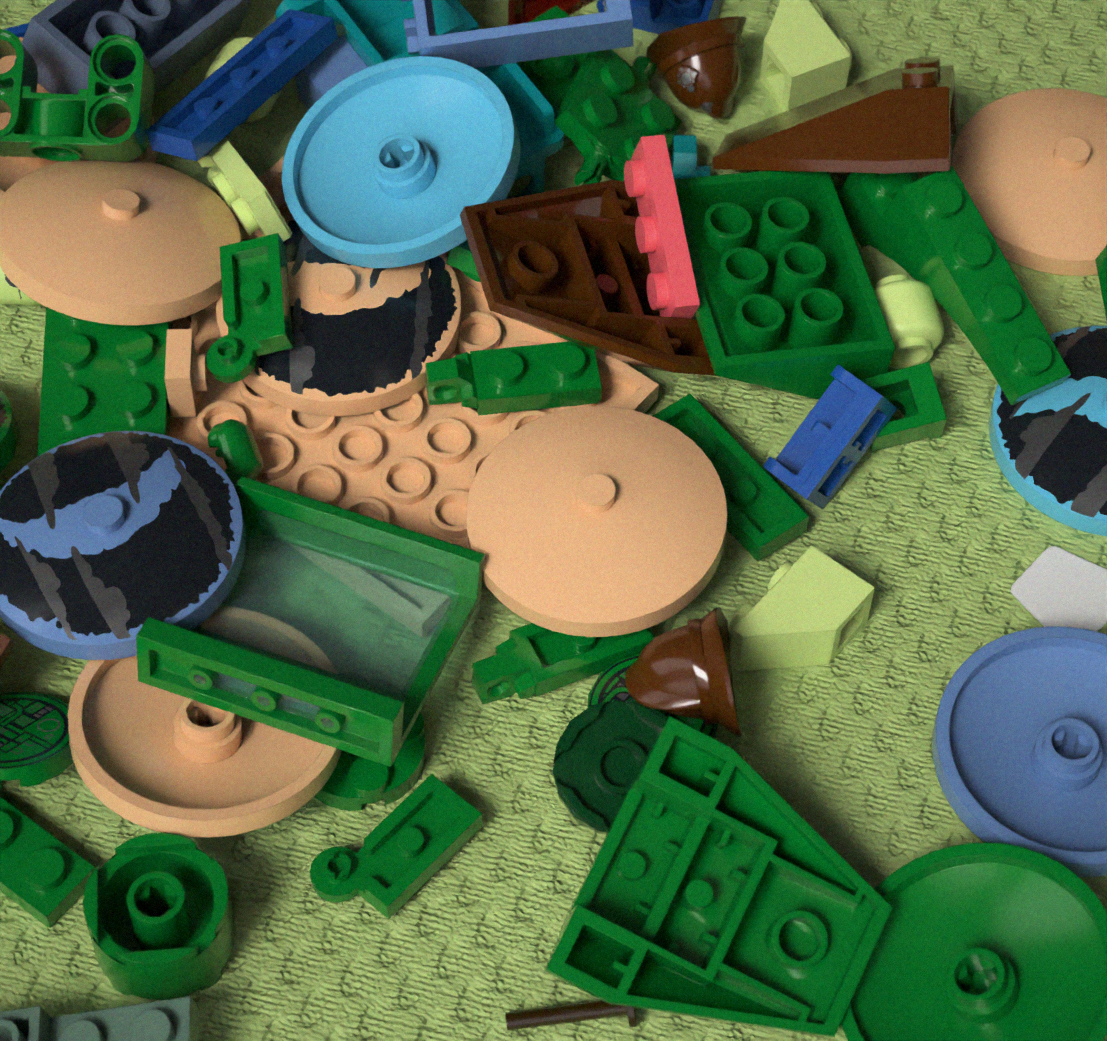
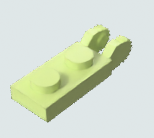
M225 137L213 147L208 155L198 160L201 167H211L206 174L209 182L217 194L221 195L227 206L233 209L249 235L259 229L263 236L278 233L283 242L291 237L292 232L267 189Z

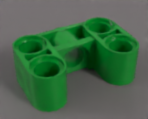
M0 29V59L9 55L17 57L13 67L9 71L0 74V113H11L9 123L4 129L0 130V156L33 157L60 162L78 160L128 162L135 160L144 153L149 145L147 129L152 125L155 74L151 64L135 40L121 34L109 35L100 40L91 53L87 89H79V94L37 93L38 69L33 57L16 35L10 31ZM128 60L136 62L135 68L129 76L117 80L110 78L113 68L120 62ZM118 118L131 119L129 129L125 134L115 138L105 137L106 129L112 121Z

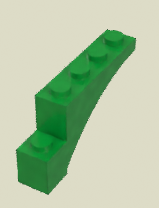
M950 166L949 171H938L921 179L917 172L888 174L850 173L837 195L848 224L862 248L868 245L874 247L895 261L913 278L929 285L936 301L946 310L967 336L990 369L1011 406L1062 384L1071 375L953 166Z

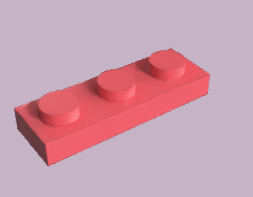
M665 135L644 136L640 138L631 160L625 162L624 182L628 196L636 197L639 211V216L635 223L637 247L640 253H647L651 270L647 277L649 305L652 310H659L661 317L692 319L700 306L666 138Z

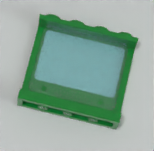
M241 476L236 483V492L244 517L247 541L242 569L236 583L218 609L193 631L148 617L136 635L138 681L391 767L481 600L485 554Z

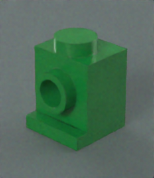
M929 362L861 379L862 382L897 407L904 417L887 422L870 445L871 452L927 437L930 439L942 437L947 418Z

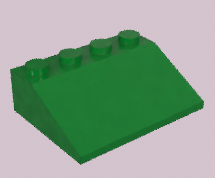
M758 171L674 179L700 302L695 316L716 376L819 400L835 379L830 374L837 364L859 380L887 373L895 351V345L829 172Z

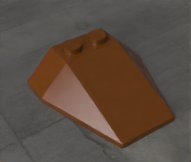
M935 57L908 59L905 61V68L887 71L726 134L713 156V169L887 174L949 171L952 159L951 135L956 134L958 126L954 66H940V59Z
M608 180L463 208L460 213V219L490 311L631 365L674 373L716 376L697 320L661 317L659 310H652L649 305L647 277L651 270L647 253H640L637 247L635 223L639 216L636 197L628 196L624 181Z

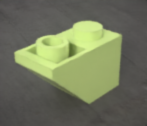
M780 0L764 40L760 81L781 110L785 112L846 88L849 70L852 68V55L847 43L842 38L836 37L824 21L818 5L809 0Z
M811 545L795 563L788 560L777 569L768 584L767 593L756 605L748 602L734 616L728 628L729 635L732 636L730 645L731 666L737 671L829 665L867 623L875 587Z

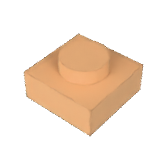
M167 329L165 385L171 417H196L197 391H208L207 354H196L192 329Z

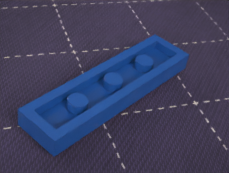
M291 9L285 11L147 129L151 149L198 161L208 155L216 144L237 126L243 124L272 95L280 92L288 81L305 66L314 62L318 55L338 38L334 19Z

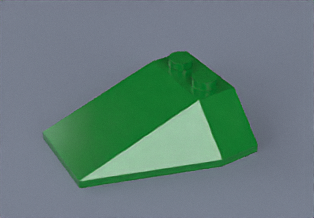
M669 716L616 813L567 913L544 971L608 1004L832 1038L836 1035L892 907L733 748Z

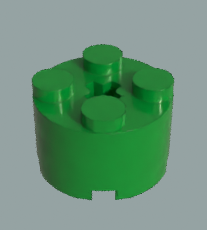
M145 834L129 839L116 847V854L100 869L97 865L91 873L83 896L84 916L95 955L102 971L108 977L116 991L124 995H134L150 1000H168L186 996L197 990L208 989L216 984L222 976L223 967L231 954L235 939L234 917L227 880L222 867L214 857L212 859L198 849L195 842L176 834Z

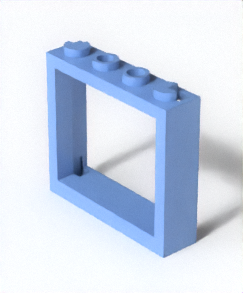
M413 0L415 18L404 19L408 54L420 53V56L442 57L467 64L473 68L631 47L633 46V18L630 0H603L604 12L442 35L436 34L432 0Z

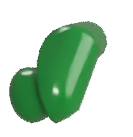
M233 419L216 424L208 434L209 448L218 447L215 454L217 457L224 459L227 466L224 472L231 480L235 490L236 483L241 476L256 481L263 469V459L252 430L243 422Z

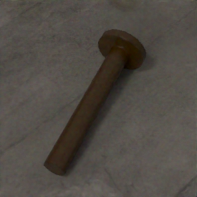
M602 1000L505 1013L508 1031L628 1015L629 1027H637L635 1008L608 1004Z

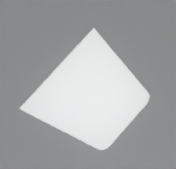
M1048 547L1011 586L1010 592L1044 627H1074L1098 632L1107 622V569L1059 547Z

